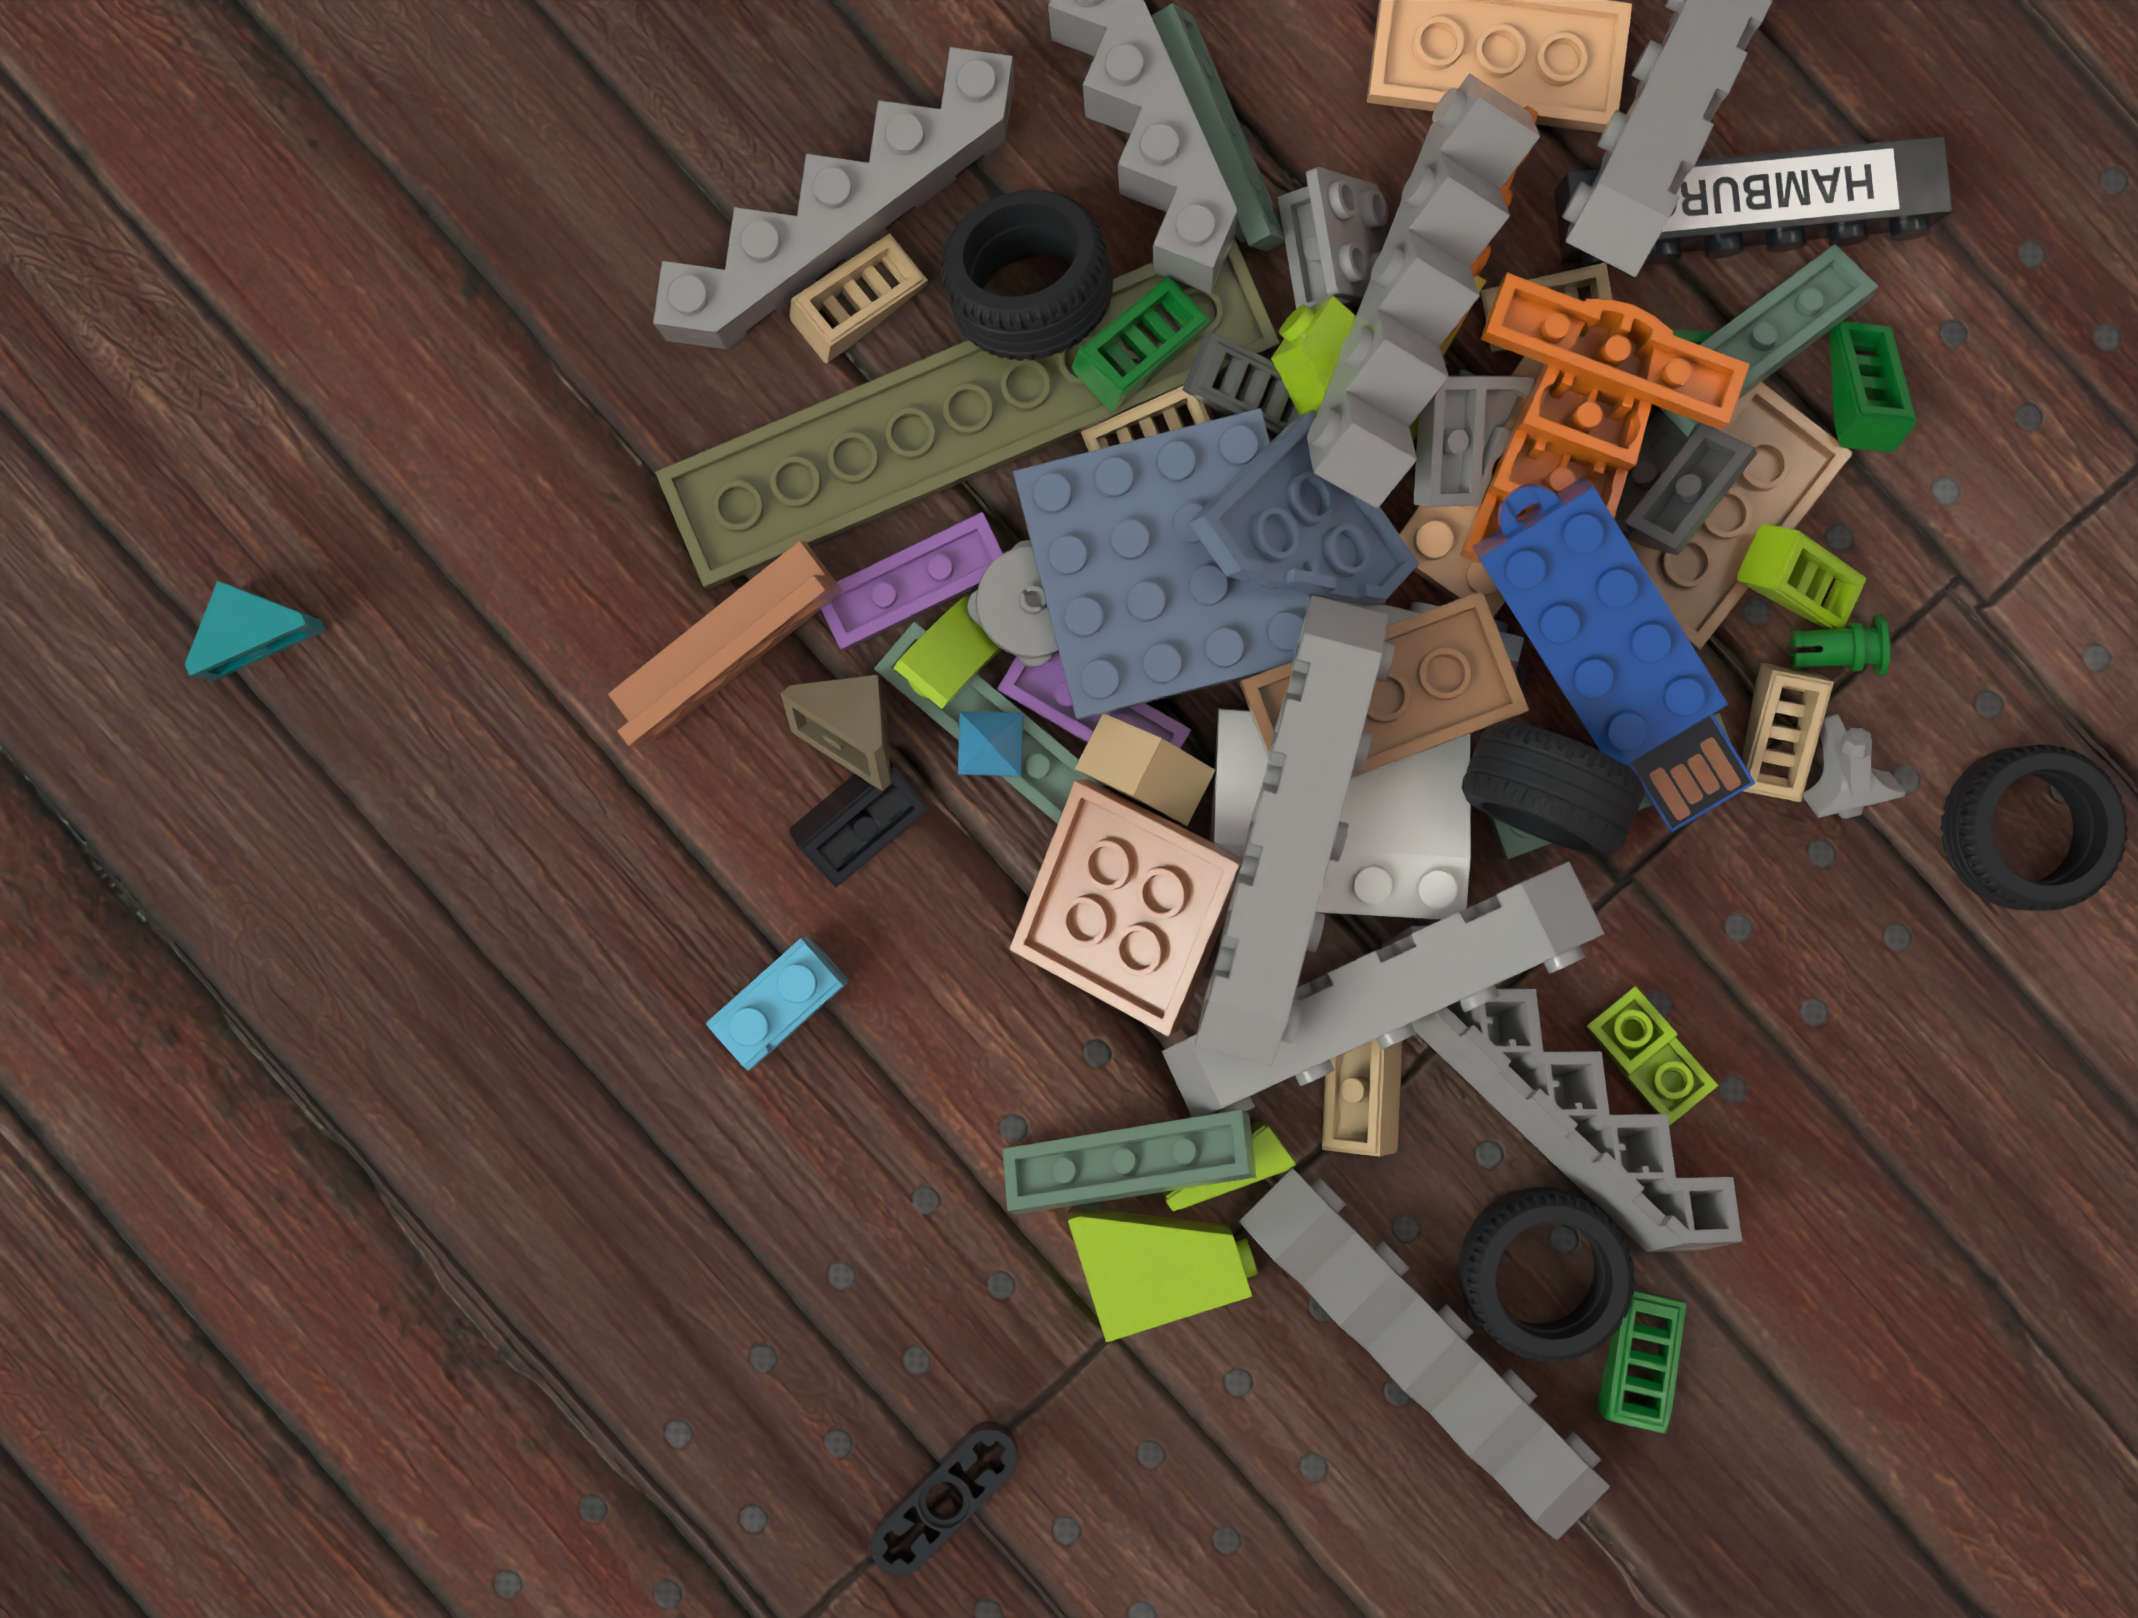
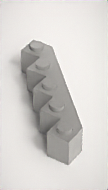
M1050 0L1048 11L1052 41L1094 56V60L1083 83L1085 117L1130 134L1118 163L1119 194L1167 212L1153 244V272L1165 277L1169 276L1172 280L1212 294L1235 239L1237 208L1144 0Z
M1667 0L1665 7L1674 11L1670 18L1669 30L1661 44L1650 39L1631 76L1641 80L1636 88L1635 100L1627 114L1618 110L1614 112L1598 141L1597 146L1606 150L1602 159L1601 170L1592 186L1582 181L1580 182L1562 215V218L1571 222L1566 237L1567 243L1634 277L1637 276L1670 219L1679 200V196L1676 194L1687 174L1695 166L1714 126L1711 120L1721 102L1729 94L1748 54L1744 50L1755 31L1762 24L1773 0Z
M950 47L941 109L878 100L869 163L806 154L797 216L734 207L725 270L662 261L653 324L665 340L729 349L747 335V330L774 310L776 312L780 311L791 303L793 297L816 283L817 278L845 258L847 261L887 231L886 227L911 208L915 207L917 209L955 181L956 175L983 155L987 157L1006 143L1014 89L1013 56Z
M1470 73L1458 89L1453 87L1443 95L1432 116L1433 123L1430 126L1413 172L1403 189L1401 203L1381 254L1372 268L1370 282L1350 333L1341 347L1339 361L1319 412L1312 422L1307 435L1313 473L1377 509L1417 461L1409 426L1449 377L1440 346L1480 296L1470 267L1510 217L1500 188L1540 138V134L1529 111Z
M1311 595L1296 643L1288 687L1274 728L1265 776L1250 820L1241 868L1227 909L1217 960L1204 997L1195 1047L1272 1067L1280 1042L1292 1044L1302 1006L1293 1003L1305 952L1315 953L1321 938L1325 914L1318 913L1316 910L1329 860L1339 862L1347 837L1348 823L1340 822L1352 770H1363L1370 748L1372 733L1363 731L1371 696L1375 681L1385 682L1394 654L1395 643L1384 641L1388 614Z
M1567 862L1296 988L1293 1003L1302 1006L1297 1031L1292 1044L1280 1042L1272 1067L1195 1047L1196 1035L1162 1051L1192 1118L1205 1116L1215 1111L1216 1114L1236 1110L1247 1111L1255 1107L1250 1095L1294 1075L1300 1086L1310 1083L1335 1071L1330 1059L1371 1040L1376 1039L1381 1050L1417 1034L1411 1022L1459 1001L1464 1012L1478 1007L1500 996L1495 984L1536 965L1544 963L1550 974L1585 958L1580 945L1605 933L1570 862Z
M1411 926L1383 943L1382 948L1406 938L1427 926ZM1497 989L1500 994L1499 997L1466 1012L1463 1011L1459 1001L1411 1022L1416 1033L1646 1252L1698 1251L1742 1242L1734 1178H1676L1667 1114L1610 1115L1602 1051L1543 1052L1536 989Z
M1292 1168L1239 1223L1280 1267L1310 1293L1338 1326L1363 1346L1401 1389L1428 1411L1464 1452L1493 1476L1527 1515L1557 1541L1610 1488L1608 1483L1593 1469L1601 1461L1600 1457L1574 1431L1564 1439L1530 1405L1537 1397V1394L1511 1368L1501 1376L1466 1341L1474 1331L1447 1304L1437 1312L1402 1277L1410 1267L1384 1241L1374 1249L1339 1214L1347 1204L1320 1177L1310 1185Z

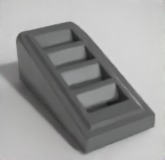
M1205 332L1182 391L1222 414L1231 416L1258 409L1266 386L1269 384L1270 389L1261 410L1268 437L1272 440L1296 417L1300 416L1273 361L1214 332ZM1225 358L1230 362L1219 390L1212 386ZM1247 371L1249 375L1247 377L1239 400L1235 399V396L1240 387L1244 374Z

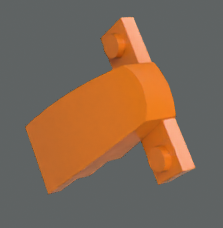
M1507 273L1500 283L1480 340L1544 364L1533 383L1529 397H1526L1511 428L1512 434L1504 453L1496 462L1491 482L1481 504L1477 508L1460 556L1481 563L1472 546L1500 529L1498 508L1502 500L1512 490L1526 484H1540L1550 488L1556 494L1584 477L1595 487L1612 517L1615 518L1628 471L1636 466L1652 404L1721 430L1730 423L1750 364L1674 336L1673 331L1656 316L1633 304L1611 299H1586L1581 301ZM1539 504L1526 507L1518 514L1517 518Z

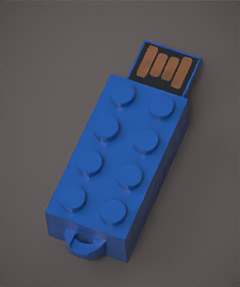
M1582 477L1556 494L1550 488L1540 484H1526L1512 490L1502 500L1498 508L1500 529L1472 547L1599 750L1619 762L1629 765L1638 774L1645 792L1671 833L1754 785L1755 781L1713 713L1728 705L1727 701L1595 487ZM1539 504L1517 518L1518 514L1526 507Z

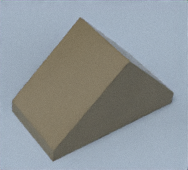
M878 675L789 685L781 693L790 730L793 734L881 791L891 784L887 716Z

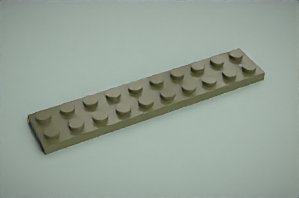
M1234 239L1212 294L1173 280L1209 317L1211 322L1202 333L1115 412H1111L1075 375L1072 365L1078 349L1166 278L1153 272V262L1114 278L1110 305L1105 316L1102 317V321L1096 325L1094 331L1089 332L1088 337L1082 338L1080 343L1074 344L1072 348L1066 349L1060 354L1057 353L1051 357H1043V359L1008 360L1006 357L999 358L997 355H991L987 351L984 352L970 340H967L656 471V476L703 587L709 590L768 565L798 541H805L809 546L818 544L1081 433L1083 430L1184 386L1205 332H1214L1261 356L1277 350L1280 345L1236 240ZM1161 305L1154 309L1175 333L1182 328ZM1142 322L1137 325V328L1156 348L1162 345ZM1123 340L1117 343L1137 365L1142 362ZM1225 358L1223 359L1218 374L1227 370L1230 361Z

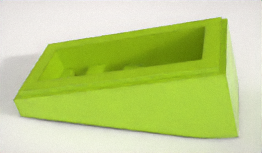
M1762 524L1758 528L1737 573V579L1752 590L1824 629H1842L1845 627L1866 582V577L1799 530L1771 524ZM1835 578V581H1834V583H1833V585H1832V587H1831V590H1830V592H1829V594H1828V596H1827V598H1826V601H1825V603H1824V605H1823V607H1822V606H1821V603H1822V601H1823V599H1824V597H1825V595H1826V592H1827V590H1828V588H1829V586H1830V584H1831V582H1832V579Z
M1258 1118L1250 1124L1256 1178L1163 1192V1195L1171 1210L1176 1211L1285 1172L1296 1164L1264 1119L1260 1120Z

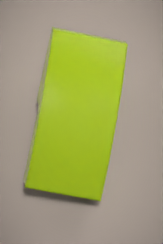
M972 591L968 592L941 616L893 667L908 680L916 693L930 699L941 709L961 693L974 679L980 669L1003 650L987 636L982 626L976 624L970 618L967 606L969 598L973 593Z
M1636 986L1587 1026L1595 1040L1656 1114L1668 1115L1669 1126L1718 1086L1676 1038L1678 1033Z

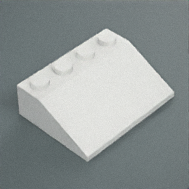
M1218 708L1214 766L1216 771L1213 782L1210 842L1243 858L1249 824L1265 776L1268 757L1250 710ZM1470 734L1350 778L1340 817V822L1348 823L1345 845L1339 862L1329 860L1316 912L1442 920L1467 908L1471 859L1470 803L1466 800L1461 787L1463 777L1467 773L1466 770L1470 763Z

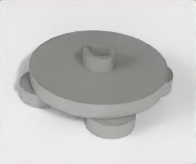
M1030 540L1021 541L1012 550L995 559L986 569L978 589L969 598L967 610L970 618L976 624L982 626L987 636L998 647L1016 655L1023 665L1037 668L1046 664L1052 654L1058 651L1031 542Z

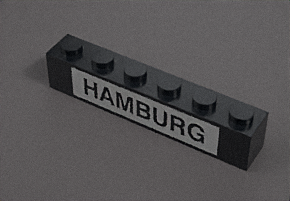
M1944 136L1697 160L1695 166L1687 174L1676 194L1679 196V200L1644 263H1668L1680 259L1682 252L1705 250L1706 258H1725L1742 253L1745 246L1765 244L1767 245L1768 252L1779 253L1802 248L1806 245L1807 240L1828 239L1829 246L1836 244L1838 247L1864 242L1870 234L1890 233V238L1893 241L1911 240L1926 236L1930 233V227L1952 212ZM1601 169L1568 172L1554 191L1562 264L1581 262V268L1606 263L1566 242L1571 222L1562 218L1580 182L1582 181L1592 186ZM1606 263L1607 268L1613 267L1612 265Z

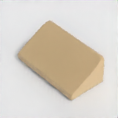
M1374 1039L1330 1059L1335 1071L1325 1075L1322 1150L1379 1157L1397 1152L1402 1041L1381 1050L1377 1040Z

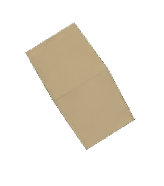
M1102 714L1074 769L1186 827L1216 771L1163 738L1107 714Z

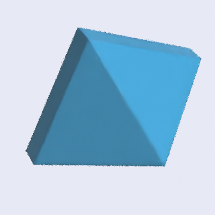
M960 711L958 775L1021 776L1023 713Z

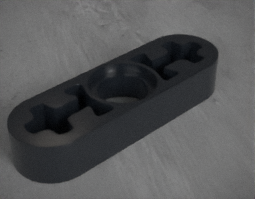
M983 1422L974 1426L879 1521L872 1538L871 1553L876 1565L882 1571L893 1576H905L918 1570L1010 1478L1016 1468L1018 1457L1017 1440L1010 1429L997 1422ZM982 1441L985 1445L991 1446L998 1441L1003 1445L1000 1455L1003 1464L997 1466L992 1461L985 1463L975 1473L974 1482L981 1485L978 1490H975L969 1477L960 1469L953 1467L956 1462H960L963 1470L966 1472L978 1458L979 1448L976 1445L978 1442ZM949 1482L960 1489L963 1495V1504L956 1512L945 1515L935 1512L930 1507L927 1501V1493L935 1484ZM914 1506L925 1524L915 1533L912 1539L911 1549L913 1553L909 1555L901 1549L893 1555L887 1550L891 1539L888 1532L892 1531L898 1536L903 1535L915 1523L916 1514L909 1511ZM927 1526L937 1530V1532L933 1535L930 1534Z

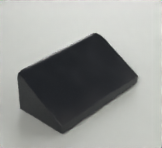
M890 759L891 784L883 791L857 774H853L789 829V833L797 847L835 888L931 809Z

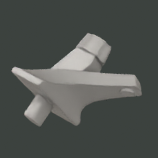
M1838 714L1824 717L1820 731L1824 757L1822 776L1811 789L1803 793V798L1818 818L1839 813V816L1842 818H1851L1861 815L1865 806L1905 797V791L1890 772L1880 771L1871 767V733L1863 728H1850L1849 731H1846Z

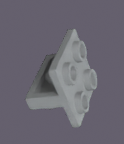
M1322 167L1313 168L1306 172L1308 186L1277 197L1296 309L1302 304L1311 307L1331 296H1334L1349 309L1361 305L1371 279L1372 268L1381 254L1386 241L1387 203L1374 183Z

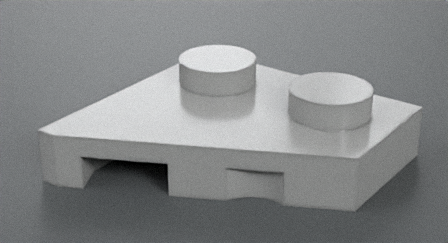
M1474 375L1448 377L1418 415L1414 505L1445 507L1481 504L1492 479L1494 463L1503 455L1512 431L1505 428V424L1518 396L1529 397L1533 388V376Z

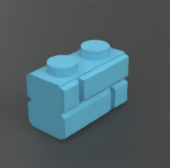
M809 936L802 937L706 1022V1025L739 1063L749 1071L774 1051L850 981Z

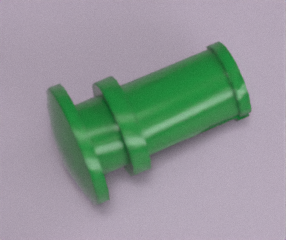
M1875 614L1873 616L1871 627H1863L1862 623L1857 621L1849 622L1847 628L1803 631L1792 629L1789 635V646H1816L1815 651L1789 652L1790 665L1793 670L1812 667L1848 666L1851 672H1858L1863 670L1864 665H1872L1874 674L1877 677H1884L1887 674L1891 658V636L1883 614Z

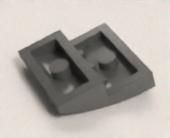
M1657 412L1646 426L1636 466L1628 471L1614 520L1626 539L1654 550L1679 555L1757 455V452L1753 446L1703 423L1700 424L1691 436L1687 437L1668 416Z

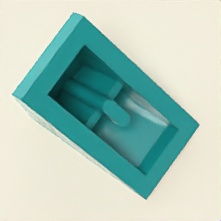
M217 581L186 659L185 667L189 676L215 681L325 632L326 628L319 618Z

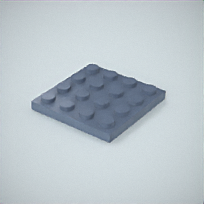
M1261 408L1013 471L1076 721L1261 674L1293 662L1296 643L1310 601L1309 593L1226 576L1188 524L1270 444Z

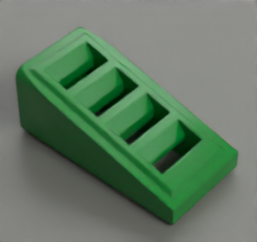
M1167 276L1078 349L1072 370L1111 412H1115L1209 326L1211 320ZM1158 305H1161L1182 327L1178 332L1175 333L1154 311ZM1140 322L1162 343L1159 348H1156L1137 328ZM1123 340L1142 362L1137 365L1119 347L1118 343Z
M1842 321L1828 332L1834 424L1838 444L1842 448L1892 452L1900 446L1917 423L1892 326ZM1855 350L1874 352L1875 357L1856 355Z
M1634 1289L1626 1318H1623L1622 1325L1611 1337L1596 1410L1605 1419L1650 1431L1667 1433L1674 1401L1686 1302ZM1636 1312L1666 1318L1664 1329L1634 1323ZM1632 1338L1660 1344L1658 1354L1632 1349ZM1628 1364L1653 1369L1652 1380L1627 1375ZM1624 1391L1648 1395L1647 1405L1623 1401Z

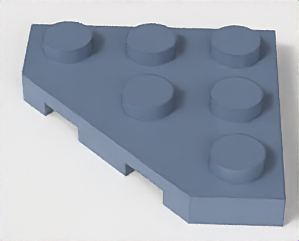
M1311 410L1296 417L1188 524L1223 573L1228 577L1370 606L1387 600L1419 563L1380 506L1377 509L1313 473L1307 435L1317 414L1314 410Z

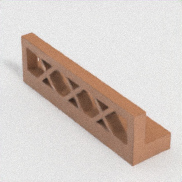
M798 541L608 693L609 697L628 721L617 731L628 746L653 743L843 592L807 542Z

